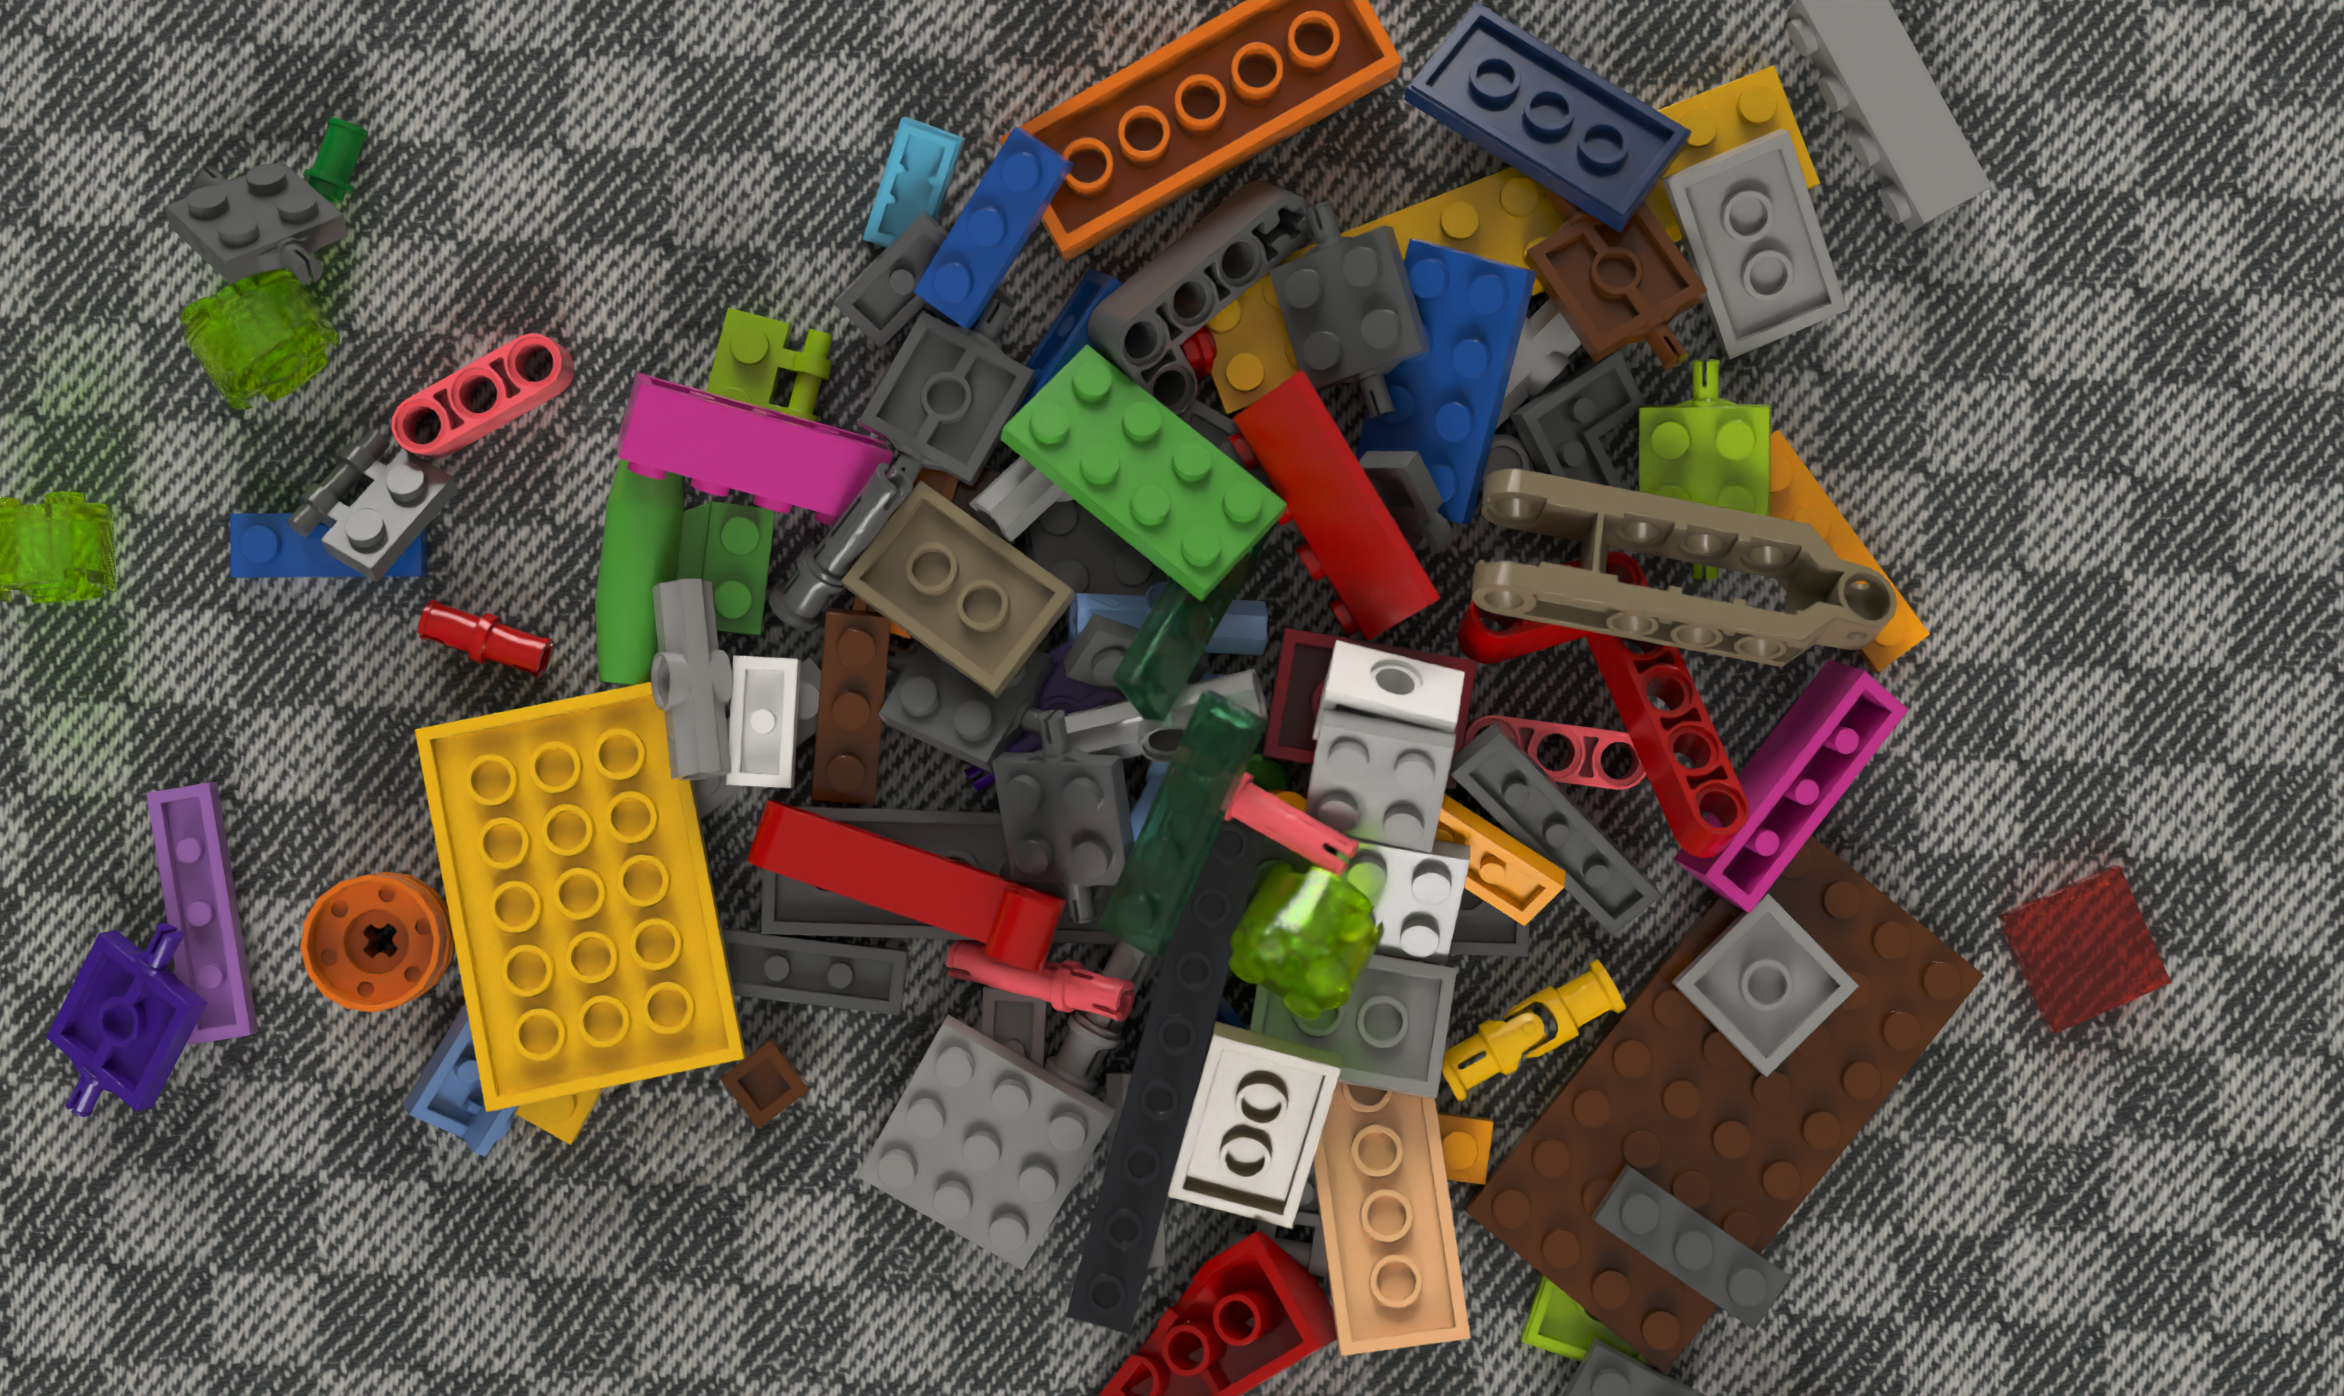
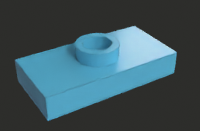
M906 116L901 118L863 240L887 248L924 210L938 223L965 138Z

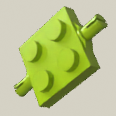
M1705 359L1692 360L1693 398L1675 405H1641L1639 407V492L1771 516V404L1739 405L1719 398L1720 360L1709 359L1707 361V385H1705ZM1692 563L1691 578L1702 579L1704 565ZM1706 566V579L1719 577L1717 567Z

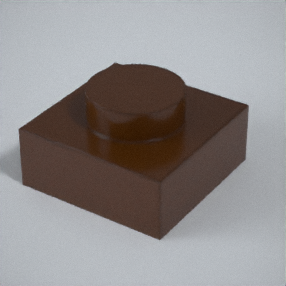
M774 1037L719 1078L757 1129L761 1128L812 1088Z

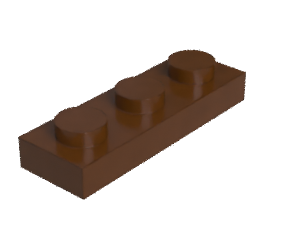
M826 608L811 800L875 805L882 719L878 713L884 705L891 621L879 612Z

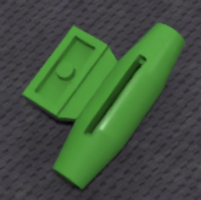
M619 459L606 505L595 598L599 682L632 686L651 682L652 662L658 652L652 587L658 583L679 579L712 581L717 631L761 636L775 511L761 507L714 501L684 511L682 475L667 471L663 480L645 477L628 470V461Z

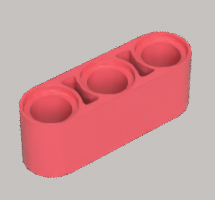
M529 333L517 337L402 402L392 416L391 428L394 438L402 448L427 458L440 459L449 456L561 394L569 387L574 376L572 357L563 346L542 334ZM540 350H549L553 358L552 371L544 380L531 382L526 373V364L530 356ZM487 380L492 381L497 390V399L493 407L488 411L476 413L471 404V394L479 383ZM435 411L441 422L440 432L432 442L421 444L415 433L416 424L425 413Z
M1498 715L1478 716L1468 721L1466 725L1463 748L1474 740L1475 734L1481 728L1492 725L1496 721L1555 782L1619 790L1629 789L1639 784L1646 776L1631 738L1626 732ZM1549 734L1561 736L1568 746L1569 754L1567 760L1562 767L1556 770H1547L1540 764L1537 758L1539 742ZM1619 742L1628 748L1631 754V765L1625 775L1613 779L1604 773L1601 766V756L1608 745Z

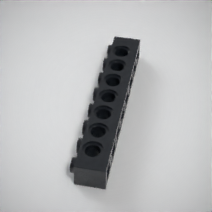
M1206 804L1066 1313L1068 1318L1129 1335L1265 839L1264 834L1252 829L1234 817L1230 821L1219 817L1215 813L1217 807Z

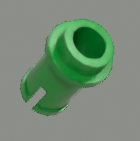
M330 117L312 170L305 169L303 176L308 179L307 183L326 200L342 204L345 194H353L354 187L349 183L364 140L368 137L369 132L345 120Z

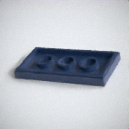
M1478 2L1472 6L1408 85L1404 98L1409 104L1618 232L1623 230L1686 147L1692 131Z

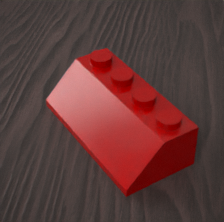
M1303 370L1288 378L1233 417L1232 425L1237 433L1228 438L1232 448L1245 469L1250 471L1258 466L1270 486L1269 490L1287 503L1282 517L1277 522L1281 527L1290 521L1292 522L1304 544L1295 548V551L1314 582L1322 577H1325L1337 597L1336 600L1328 604L1329 608L1347 637L1358 632L1362 640L1367 642L1440 599L1439 594Z

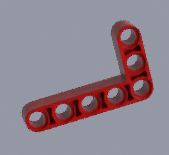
M1618 551L1607 552L1605 574L1618 576V582L1650 588L1636 560ZM1580 559L1561 565L1579 568ZM1471 601L1458 626L1456 636L1458 645L1463 653L1470 659L1478 661V663H1498L1585 637L1676 841L1683 850L1700 858L1714 857L1723 852L1747 822L1749 805L1677 647L1500 615L1485 611ZM1480 618L1496 621L1504 631L1490 630L1482 623ZM1622 640L1636 643L1643 653L1631 651ZM1648 696L1658 697L1664 701L1669 711L1655 707L1648 699ZM1674 753L1684 754L1690 758L1695 765V769L1681 765L1675 758ZM1700 810L1708 811L1715 815L1720 821L1722 828L1711 826L1705 822L1700 814Z
M771 799L766 801L747 857V862L760 868L986 943L983 951L984 954L999 961L1036 972H1041L1047 961L1067 899L1018 881H1012V879Z

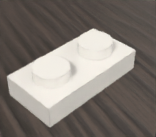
M733 655V685L728 740L731 773L726 776V785L794 788L801 659Z

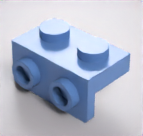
M465 1003L402 1105L410 1116L463 1138L472 1152L486 1156L495 1141L502 1139L510 1129L514 1119V1110L517 1106L486 1112Z

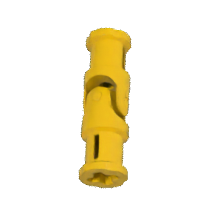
M1595 959L1589 963V971L1557 989L1549 985L1511 1007L1503 1017L1504 1020L1508 1019V1022L1488 1019L1479 1024L1478 1033L1444 1051L1441 1073L1456 1099L1460 1102L1467 1098V1090L1501 1072L1507 1076L1516 1071L1522 1053H1528L1525 1055V1058H1532L1550 1052L1578 1036L1579 1027L1611 1009L1617 1013L1625 1010V1003L1599 959ZM1531 1006L1543 1007L1552 1017L1557 1029L1554 1039L1548 1040L1544 1032L1543 1021L1533 1013L1530 1008ZM1481 1054H1486L1484 1058L1478 1060L1477 1062L1469 1065L1464 1069H1459L1461 1065L1472 1060L1473 1058Z

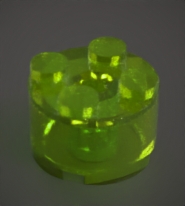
M283 268L259 272L228 285L212 297L197 299L185 307L179 317L186 328L184 332L186 345L228 405L239 410L253 408L247 398L264 393L271 403L305 385L330 361L323 352L328 343L330 342L337 348L340 342L338 332L303 283L288 269Z
M74 491L47 493L44 495L45 504L21 505V500L18 498L0 497V601L12 602L11 590H19L23 595L32 596V603L85 601L104 597L103 589L111 593L117 591L113 513L109 511L108 505L86 503V494Z
M1293 863L1280 864L1269 871L1231 937L1233 955L1229 960V966L1234 974L1242 980L1253 984H1261L1269 991L1284 998L1286 1006L1295 1014L1308 1019H1316L1320 1016L1323 1009L1339 1008L1349 1000L1379 946L1385 930L1382 921L1375 927V924L1369 917L1374 908L1373 904L1359 889L1332 872L1310 866L1306 875L1287 873Z

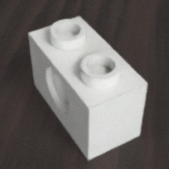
M1336 640L1322 690L1312 739L1318 740L1324 709L1454 733L1465 672Z

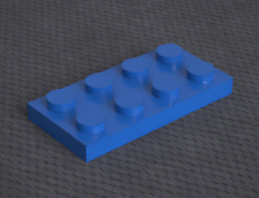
M1410 239L1404 265L1431 351L1402 361L1390 373L1384 375L1396 411L1376 419H1369L1368 410L1366 411L1355 457L1359 462L1367 451H1418L1444 501L1436 512L1445 519L1456 523H1471L1537 272L1422 239Z

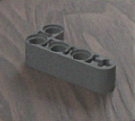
M1263 180L1251 181L1242 186L1097 305L1088 321V336L1095 351L1175 415L1179 416L1186 412L1196 397L1198 382L1195 372L1179 345L1303 244L1309 237L1312 229L1308 215L1305 212V209L1311 206L1309 202L1302 196ZM1227 249L1226 255H1225L1224 259L1222 260V257H1223V255H1224V252H1225V250ZM1180 287L1179 293L1177 297L1174 299L1175 293ZM1131 326H1132V330H1131V332H1130V335H1129V336L1127 337V339L1125 340V336H1126V334H1127V331H1128V330L1131 328ZM1160 376L1158 383L1154 387L1157 378Z

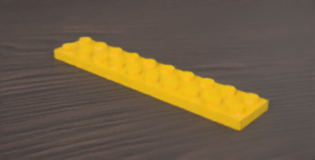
M1774 65L1657 110L1692 131L1688 144L1662 178L1771 132L1784 129L1789 131L1808 190L1816 188L1820 184ZM1510 167L1343 232L1341 237H1355L1381 226L1393 227L1403 262L1409 240L1422 239L1530 270L1524 261L1527 249L1554 235L1563 224V221L1550 202L1544 197V193L1548 188L1514 167ZM1661 178L1645 199V203L1675 243L1682 240V236ZM1315 243L1292 252L1275 267L1303 257L1317 244ZM1269 272L1205 324L1216 342L1217 356L1213 360V369L1210 375L1226 417L1246 409L1288 378L1300 372ZM1536 278L1531 298L1546 293Z

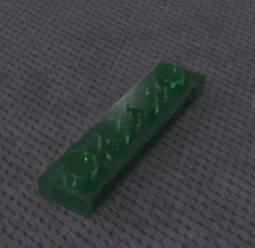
M1277 522L1202 602L1170 577L1112 676V680L1144 720H1165Z
M1213 690L1201 692L1098 925L1099 928L1152 958L1164 953L1267 724V719Z

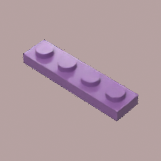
M209 782L146 793L167 922L177 927V931H182L184 934L182 941H180L173 954L176 977L208 1002L187 1043L188 1045L258 1033L217 782Z

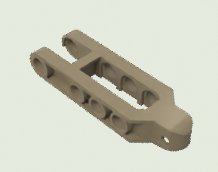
M1498 470L1490 473L1485 478L1481 513L1486 520L1505 528L1581 542L1579 568L1547 562H1540L1538 567L1505 561L1484 564V560H1480L1475 565L1472 601L1476 606L1485 611L1783 667L1815 644L1844 650H1860L1873 642L1895 614L1897 607L1896 596L1889 581L1879 572L1869 567L1839 559L1810 524L1528 470ZM1608 547L1775 578L1787 592L1786 613L1746 606L1747 600L1733 598L1728 603L1682 594V588L1669 586L1664 591L1618 582V576L1605 574ZM1862 580H1863V581L1867 582L1868 584H1859V583H1855V582H1856V581H1862Z

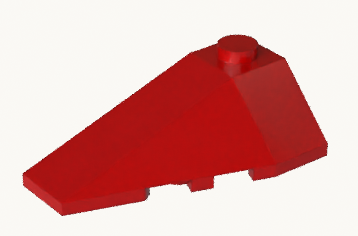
M1259 1230L1204 1263L1192 1278V1284L1175 1305L1167 1309L1157 1322L1158 1326L1139 1350L1126 1360L1098 1396H1241L1337 1340L1333 1308L1316 1278Z

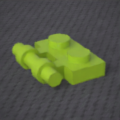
M728 307L706 392L817 422L818 417L813 415L821 381H828L833 361L827 358L833 335L809 329L803 352L788 350L787 347L793 328L790 323ZM781 369L797 373L788 408L772 405Z

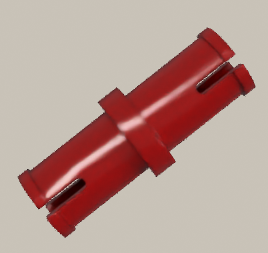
M434 599L426 604L418 623L417 632L420 639L431 640L469 653L470 660L483 665L491 660L529 673L536 678H540L546 671L553 652V640L550 638H542L503 625L501 617L491 613H485L480 617L441 604L440 601Z

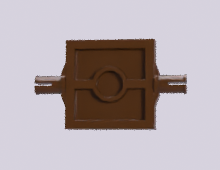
M1547 189L1544 197L1550 202L1563 221V224L1554 235L1527 249L1524 261L1530 270L1537 272L1536 279L1593 361L1596 363L1627 344L1646 340L1663 364L1665 370L1672 369L1674 364L1679 365L1683 362L1689 353L1684 349L1668 325L1674 317L1702 302L1707 289L1645 201L1623 230L1618 232L1550 189Z

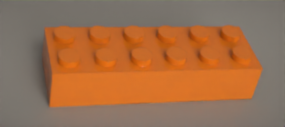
M1245 0L1019 127L1074 164L1042 215L1041 221L1066 263L1394 80L1398 76L1402 60L1368 0ZM1011 132L999 138L1001 147Z

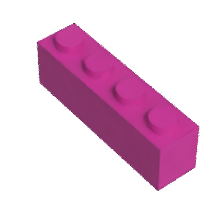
M636 372L616 443L619 458L627 460V469L636 474L663 480L667 471L692 478L691 487L717 496H728L730 488L754 494V504L781 513H790L792 505L816 511L815 519L832 527L854 497L859 494L868 482L876 467L880 463H888L889 466L893 455L892 450L883 440Z
M1829 659L1737 776L1749 805L1748 820L1723 852L1714 857L1700 858L1689 854L1681 848L1673 860L1716 896H1720L1725 901L1751 913L1909 709L1866 671ZM1709 812L1704 818L1705 822L1711 826L1722 828L1718 818Z

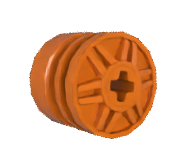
M386 871L340 881L321 895L304 921L300 948L308 976L325 997L346 1009L378 1012L401 1006L417 999L438 984L453 961L455 943L448 906L438 891L413 875ZM394 926L397 932L393 936L392 941L398 947L397 951L389 949L378 952L374 946L380 938L374 931L375 927L382 929Z

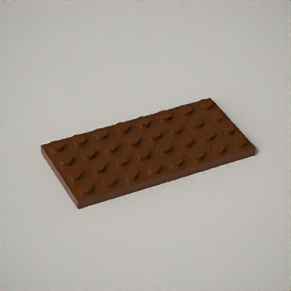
M1812 835L1766 893L1805 930L1859 987L1767 1077L1762 1075L1672 983L1744 911L1725 901L1720 896L1715 895L1627 1004L1626 1009L1619 1014L1486 1179V1184L1481 1185L1463 1208L1466 1213L1663 1373L1668 1370L1717 1309L1718 1305L1591 1218L1626 1164L1760 1255L1985 976Z

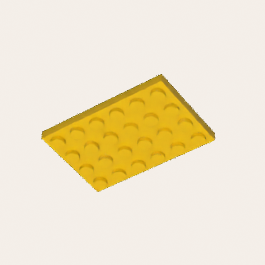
M651 682L415 729L486 1112L746 1058L693 780L671 779L665 711L660 710L655 704Z

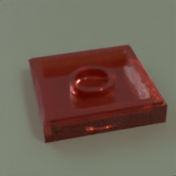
M2112 865L1998 915L2046 1028L2050 1033L2056 1034L2171 983L2120 866Z

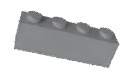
M1797 0L1787 12L1791 20L1787 23L1789 36L1798 52L1804 57L1810 55L1822 76L1818 79L1820 92L1831 110L1834 112L1841 110L1853 132L1849 135L1851 148L1858 161L1865 168L1872 166L1884 188L1880 190L1882 204L1895 223L1903 222L1908 233H1911L1973 199L1992 186L1889 0Z

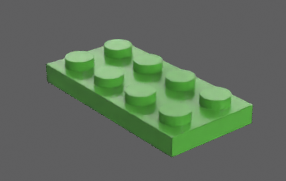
M1086 345L1002 430L1001 440L1201 602L1282 517L1287 505L1285 501L1089 345Z

